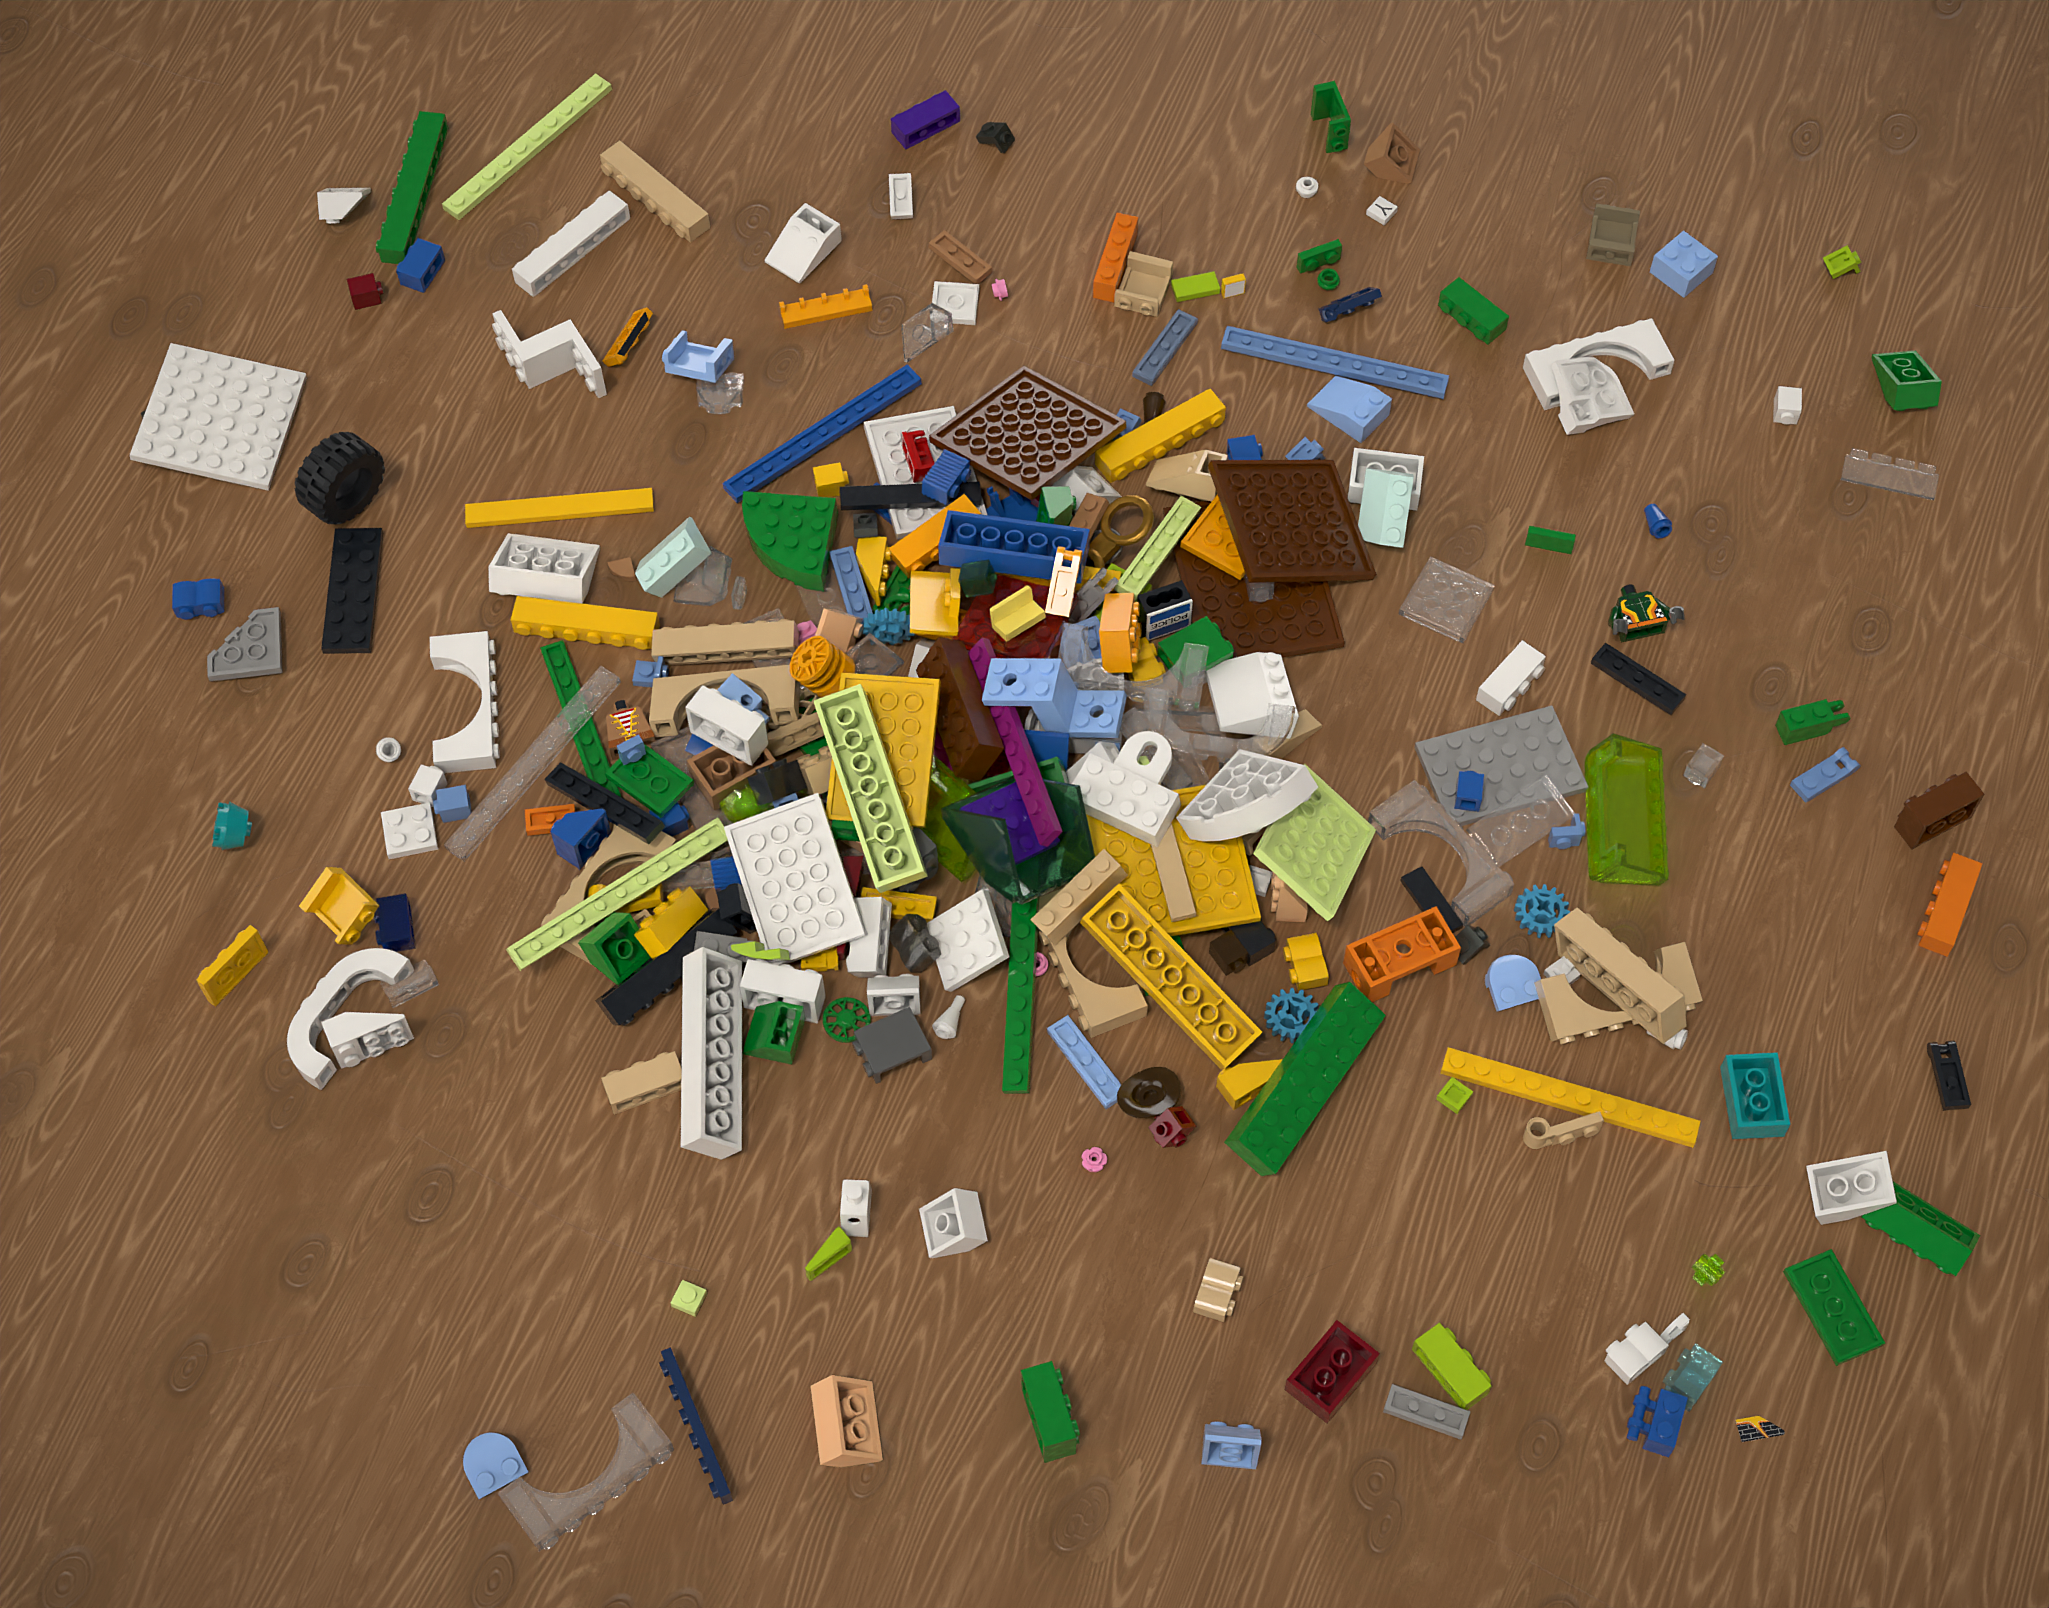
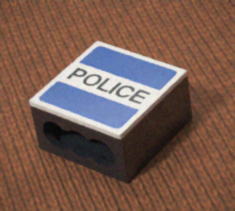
M1182 580L1138 595L1137 602H1139L1140 615L1137 616L1138 623H1141L1142 633L1148 641L1191 625L1193 601Z

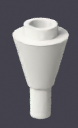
M957 995L951 1007L933 1023V1030L938 1037L948 1039L956 1036L960 1010L965 1002L962 996Z

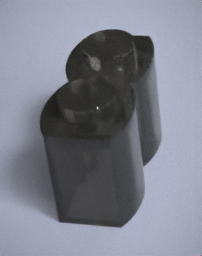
M906 914L890 929L889 939L910 972L922 973L941 955L939 942L934 936L929 934L927 922L922 916Z

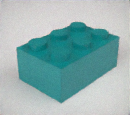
M1778 1052L1726 1055L1720 1070L1732 1139L1784 1137L1790 1127V1119Z

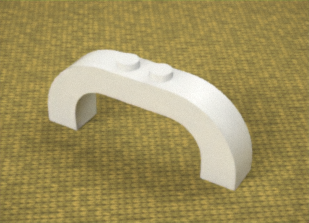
M365 949L352 953L340 960L325 977L319 980L313 993L302 1002L300 1009L290 1024L287 1035L289 1055L305 1080L322 1090L337 1071L331 1059L315 1049L317 1036L323 1029L321 1022L330 1019L349 994L361 983L370 980H380L400 990L414 972V968L408 958L388 949Z

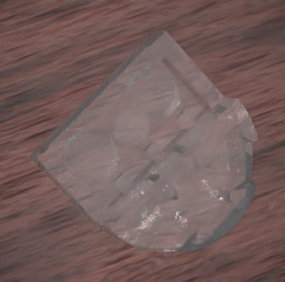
M733 372L722 374L716 383L697 379L698 406L706 407V411L712 414L729 413L730 409L736 405L740 408L743 404L744 374Z

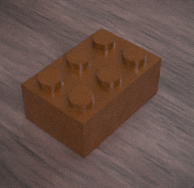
M1967 771L1958 776L1953 774L1940 786L1933 785L1923 795L1919 797L1914 795L1904 802L1903 810L1898 814L1899 818L1894 828L1908 846L1914 849L1972 818L1985 794Z

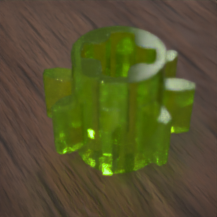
M1703 1254L1692 1266V1269L1695 1271V1275L1692 1278L1701 1286L1708 1283L1712 1287L1725 1274V1271L1722 1269V1265L1725 1262L1716 1254L1710 1257L1707 1254Z

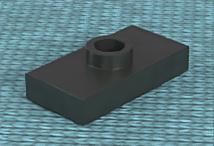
M876 513L853 514L854 538L878 536Z

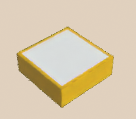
M1244 274L1222 279L1221 294L1223 299L1245 293L1246 278Z

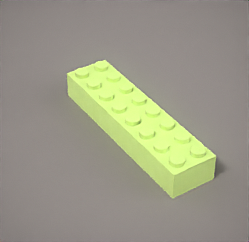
M859 684L814 700L813 702L876 889L882 893L928 877L864 688Z

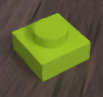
M1451 1077L1437 1095L1436 1100L1458 1114L1472 1097L1473 1091Z

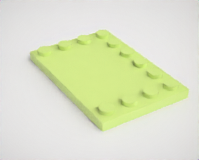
M1304 764L1318 788L1311 794V798L1308 801L1301 803L1291 812L1268 825L1253 854L1328 921L1334 917L1376 829Z

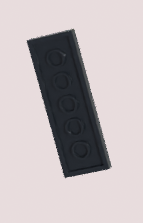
M335 528L321 647L323 654L371 653L384 534L382 528Z

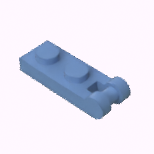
M1842 747L1829 758L1792 780L1790 786L1807 803L1856 772L1861 765L1856 760H1852L1848 756L1849 752L1845 747ZM1841 762L1845 767L1840 769L1837 764Z

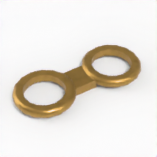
M1126 495L1115 499L1108 505L1100 521L1101 532L1089 544L1087 558L1094 561L1095 568H1105L1106 562L1121 548L1120 546L1138 543L1146 537L1152 528L1154 520L1153 509L1148 501L1137 495ZM1126 506L1141 508L1144 517L1142 524L1135 532L1122 536L1111 531V520L1118 510Z

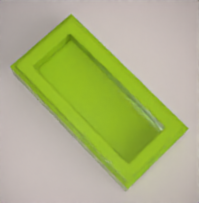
M1215 271L1171 280V287L1176 302L1220 294V286Z

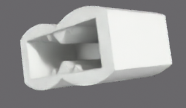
M1646 1322L1640 1326L1634 1324L1625 1333L1626 1339L1622 1342L1616 1340L1606 1349L1608 1354L1604 1361L1627 1385L1656 1362L1669 1346Z

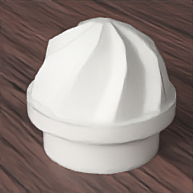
M383 738L376 746L377 756L385 762L395 761L401 753L399 742L394 738Z

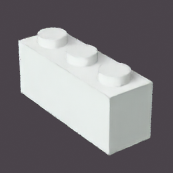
M1522 640L1479 687L1476 700L1498 716L1505 709L1509 711L1514 706L1516 697L1519 694L1524 695L1529 689L1533 678L1538 679L1545 670L1543 664L1546 656Z
M883 897L854 898L866 936L849 941L850 951L846 959L848 972L858 978L886 975L892 903Z

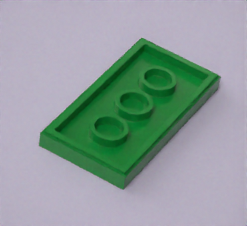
M1832 1249L1784 1269L1783 1273L1836 1366L1885 1345L1884 1339Z

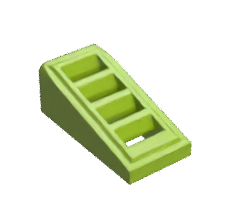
M839 1226L805 1267L806 1276L809 1281L814 1280L852 1251L851 1240Z

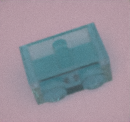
M1696 1343L1691 1350L1684 1349L1677 1360L1680 1363L1676 1371L1670 1369L1662 1381L1666 1384L1664 1390L1688 1397L1685 1410L1688 1412L1691 1411L1723 1364L1721 1360Z

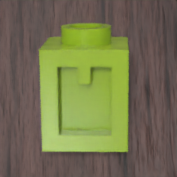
M1848 245L1823 257L1833 279L1852 269L1855 270L1856 274L1861 272L1858 267L1861 260L1856 251L1851 253Z

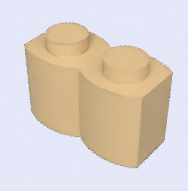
M1210 1258L1193 1312L1222 1322L1225 1321L1226 1315L1232 1316L1236 1301L1231 1299L1234 1291H1240L1244 1278L1239 1275L1240 1267Z

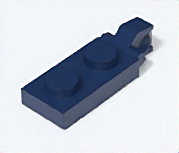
M1367 287L1318 308L1321 320L1324 322L1336 320L1338 314H1348L1355 311L1357 306H1368L1375 303V299L1382 297L1380 289Z

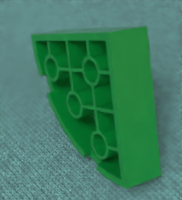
M743 491L742 510L747 536L754 553L762 564L781 579L786 578L794 582L796 586L824 592L830 562L829 551H832L839 515L836 498Z

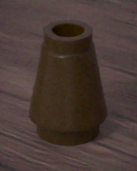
M1159 392L1146 393V396L1143 398L1144 424L1162 414L1166 403L1163 394Z

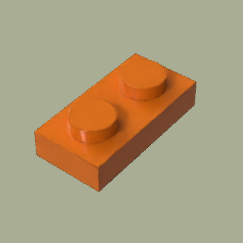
M567 804L525 809L527 836L551 833L552 826L557 820L562 819L566 813L576 812L575 805Z

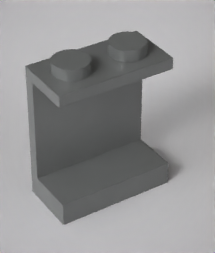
M910 1007L854 1031L855 1041L852 1042L854 1051L857 1056L862 1055L865 1061L862 1063L868 1078L872 1076L876 1084L881 1082V1073L912 1059L920 1057L922 1063L932 1060L931 1047Z

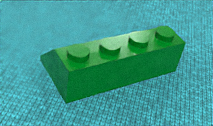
M1893 1181L1897 1203L1864 1214L1862 1218L1866 1220L1870 1227L1876 1230L1881 1229L1889 1234V1237L1894 1242L1901 1245L1905 1244L1913 1249V1253L1918 1257L1934 1262L1942 1272L1957 1276L1981 1235Z

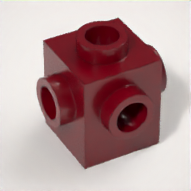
M1183 1106L1167 1108L1161 1115L1154 1117L1155 1121L1148 1128L1153 1133L1155 1141L1162 1148L1173 1146L1177 1148L1187 1141V1136L1197 1126Z

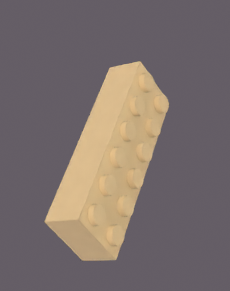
M1576 908L1554 924L1558 956L1561 958L1564 956L1584 978L1661 1043L1664 1044L1686 1027L1685 996L1678 987H1673L1660 972L1652 970L1642 957L1634 955L1625 943L1617 941L1607 928L1600 927L1590 914H1585L1579 908Z

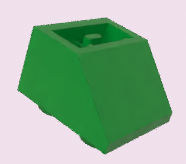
M781 1001L756 1006L742 1053L748 1056L792 1065L806 1019L804 1006Z

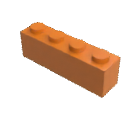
M1116 213L1093 281V298L1114 303L1115 291L1120 287L1127 268L1128 255L1133 250L1138 235V217Z
M1956 853L1952 854L1949 861H1943L1939 874L1943 875L1942 880L1936 881L1932 894L1936 895L1934 901H1929L1925 910V915H1928L1927 922L1922 921L1917 935L1921 936L1918 946L1948 957L1955 944L1983 863Z

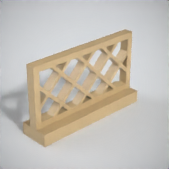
M807 687L800 690L799 707H806L807 709L804 714L799 713V720L774 726L769 708L766 705L761 708V711L770 715V720L766 724V732L769 729H775L767 733L768 745L766 746L773 757L824 736L817 712L811 714L816 709L813 701L820 697L815 695L811 702L804 701L805 697L815 695Z

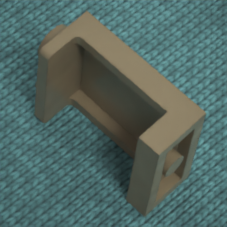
M1596 204L1586 259L1631 266L1640 211Z

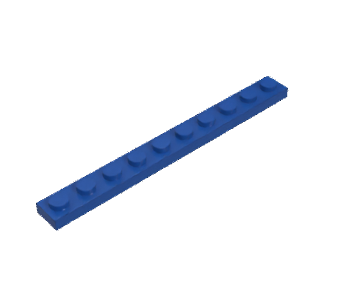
M908 364L723 482V489L736 503H739L743 499V491L756 492L921 385V378Z

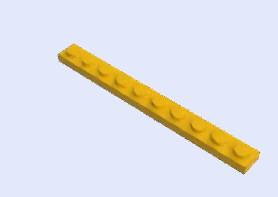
M1449 1047L1447 1048L1440 1073L1583 1116L1600 1111L1604 1122L1692 1148L1695 1145L1701 1122L1700 1120Z

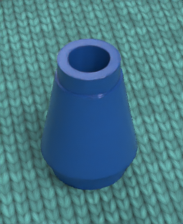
M1656 504L1646 506L1644 512L1650 534L1656 538L1668 536L1672 531L1670 519Z

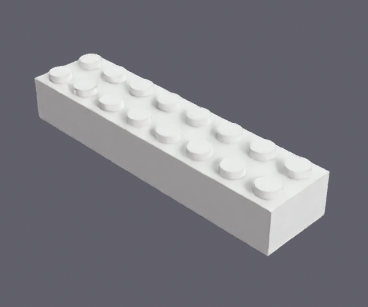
M701 947L683 957L681 1147L722 1160L742 1150V996L740 991L742 961Z

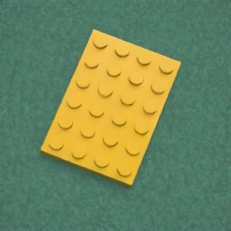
M841 673L839 691L859 684L864 688L911 827L926 828L940 679ZM832 759L826 806L828 821H853Z

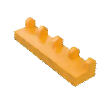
M867 284L862 285V289L848 292V289L845 288L843 293L826 296V293H821L820 298L805 301L801 297L799 302L785 305L783 301L779 302L784 329L873 311Z

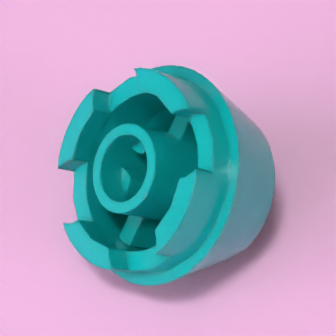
M230 801L228 804L219 802L217 807L218 814L214 824L212 847H219L222 850L243 847L245 836L250 837L252 822L248 821L249 811Z

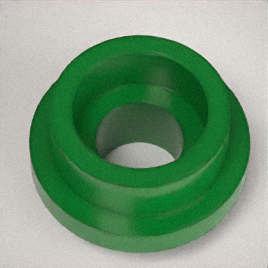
M1327 268L1318 275L1317 283L1324 290H1333L1338 287L1340 277L1335 270Z

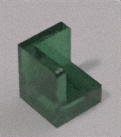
M988 559L962 564L958 581L966 597L994 593L997 575Z

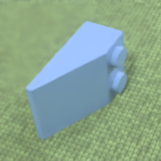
M1335 376L1307 403V407L1359 443H1362L1389 416L1392 398L1374 386Z
M1223 1422L1205 1424L1201 1464L1256 1469L1261 1448L1260 1429H1254L1253 1426L1241 1424L1238 1427H1230Z

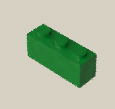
M1460 277L1440 292L1438 306L1441 310L1456 319L1461 326L1466 327L1476 338L1484 341L1487 345L1507 329L1509 315Z

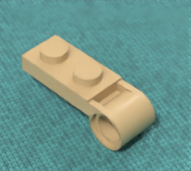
M1599 1111L1550 1127L1545 1119L1535 1117L1527 1123L1523 1140L1532 1149H1539L1549 1145L1553 1146L1559 1143L1567 1145L1573 1142L1575 1138L1581 1136L1588 1138L1598 1134L1604 1119ZM1531 1130L1540 1131L1542 1136L1533 1135Z

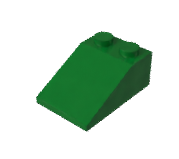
M1916 350L1872 354V361L1885 400L1893 410L1905 411L1910 408L1927 409L1938 406L1942 381Z

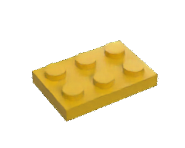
M249 925L245 930L239 932L235 941L228 948L223 949L218 954L217 959L209 967L204 968L196 979L208 1002L215 1007L268 953L258 930L253 926Z

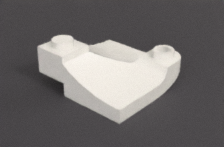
M1594 357L1556 360L1551 364L1560 397V413L1558 416L1567 435L1584 433L1588 429L1618 420L1629 419L1634 415L1617 375L1610 367Z

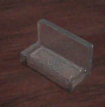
M426 960L412 965L414 972L410 977L394 985H390L385 981L380 982L393 1008L439 985L431 966L428 965Z

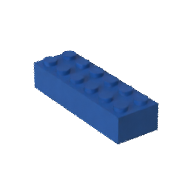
M948 510L938 545L939 565L1051 580L1057 548L1061 546L1066 547V550L1074 551L1075 549L1082 550V559L1076 582L1081 584L1089 552L1090 529ZM1064 560L1062 566L1071 568L1072 561Z

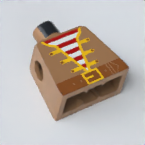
M625 700L615 702L613 704L615 712L606 716L608 745L612 761L619 759L617 745L638 734L645 745L652 750L656 749L654 733L641 708L638 706L629 708Z

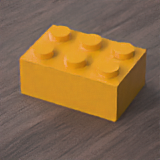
M1134 593L1105 594L1099 628L1103 673L1132 672L1133 664L1138 662L1139 637H1141L1142 629L1137 617L1140 615L1139 602H1135Z

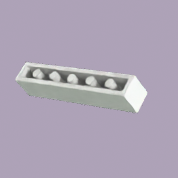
M611 191L598 197L592 205L582 210L576 218L566 223L555 235L550 236L545 243L534 249L530 255L512 268L515 283L532 297H535L630 219L628 204Z

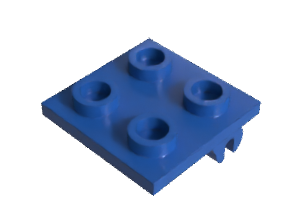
M992 486L987 488L991 506L986 509L988 516L1036 522L1038 508L1031 504L1030 499L1009 488L1010 496L1000 501L997 491L993 492Z

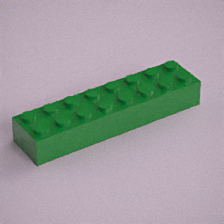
M1351 982L1335 985L1224 1143L1260 1176L1276 1174L1386 1015Z

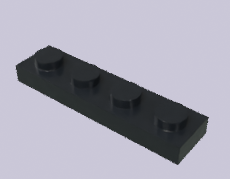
M1606 642L1591 660L1592 665L1670 715L1675 712L1686 697L1684 692Z

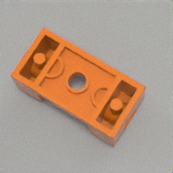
M1436 906L1346 945L1343 964L1358 990L1371 1002L1388 996L1392 982L1427 966L1430 967L1434 975L1456 966L1461 947ZM1400 944H1405L1410 948V951L1408 953H1400L1396 947Z

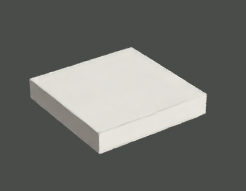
M935 281L930 322L975 325L979 284Z

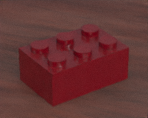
M1336 1320L1287 1378L1284 1390L1328 1424L1376 1366L1380 1353Z

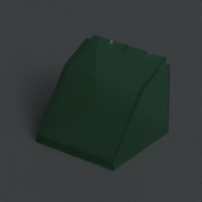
M1011 777L945 806L940 811L942 819L986 884L1010 902H1018L1023 905L1037 898V895L1042 896L1055 890L1057 887L1069 883L1095 858L1080 785L1043 779L1063 832L1058 836L1060 842L1057 846L1018 865H1015L1005 819L960 810L961 807L1016 782L1015 777Z

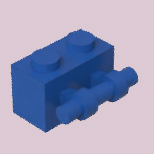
M1641 1386L1638 1395L1634 1397L1633 1405L1635 1408L1633 1415L1628 1419L1627 1428L1629 1430L1627 1438L1637 1441L1639 1433L1646 1436L1642 1449L1669 1458L1676 1445L1688 1397L1661 1389L1655 1401H1652L1649 1398L1651 1389ZM1645 1410L1652 1412L1649 1424L1643 1421Z

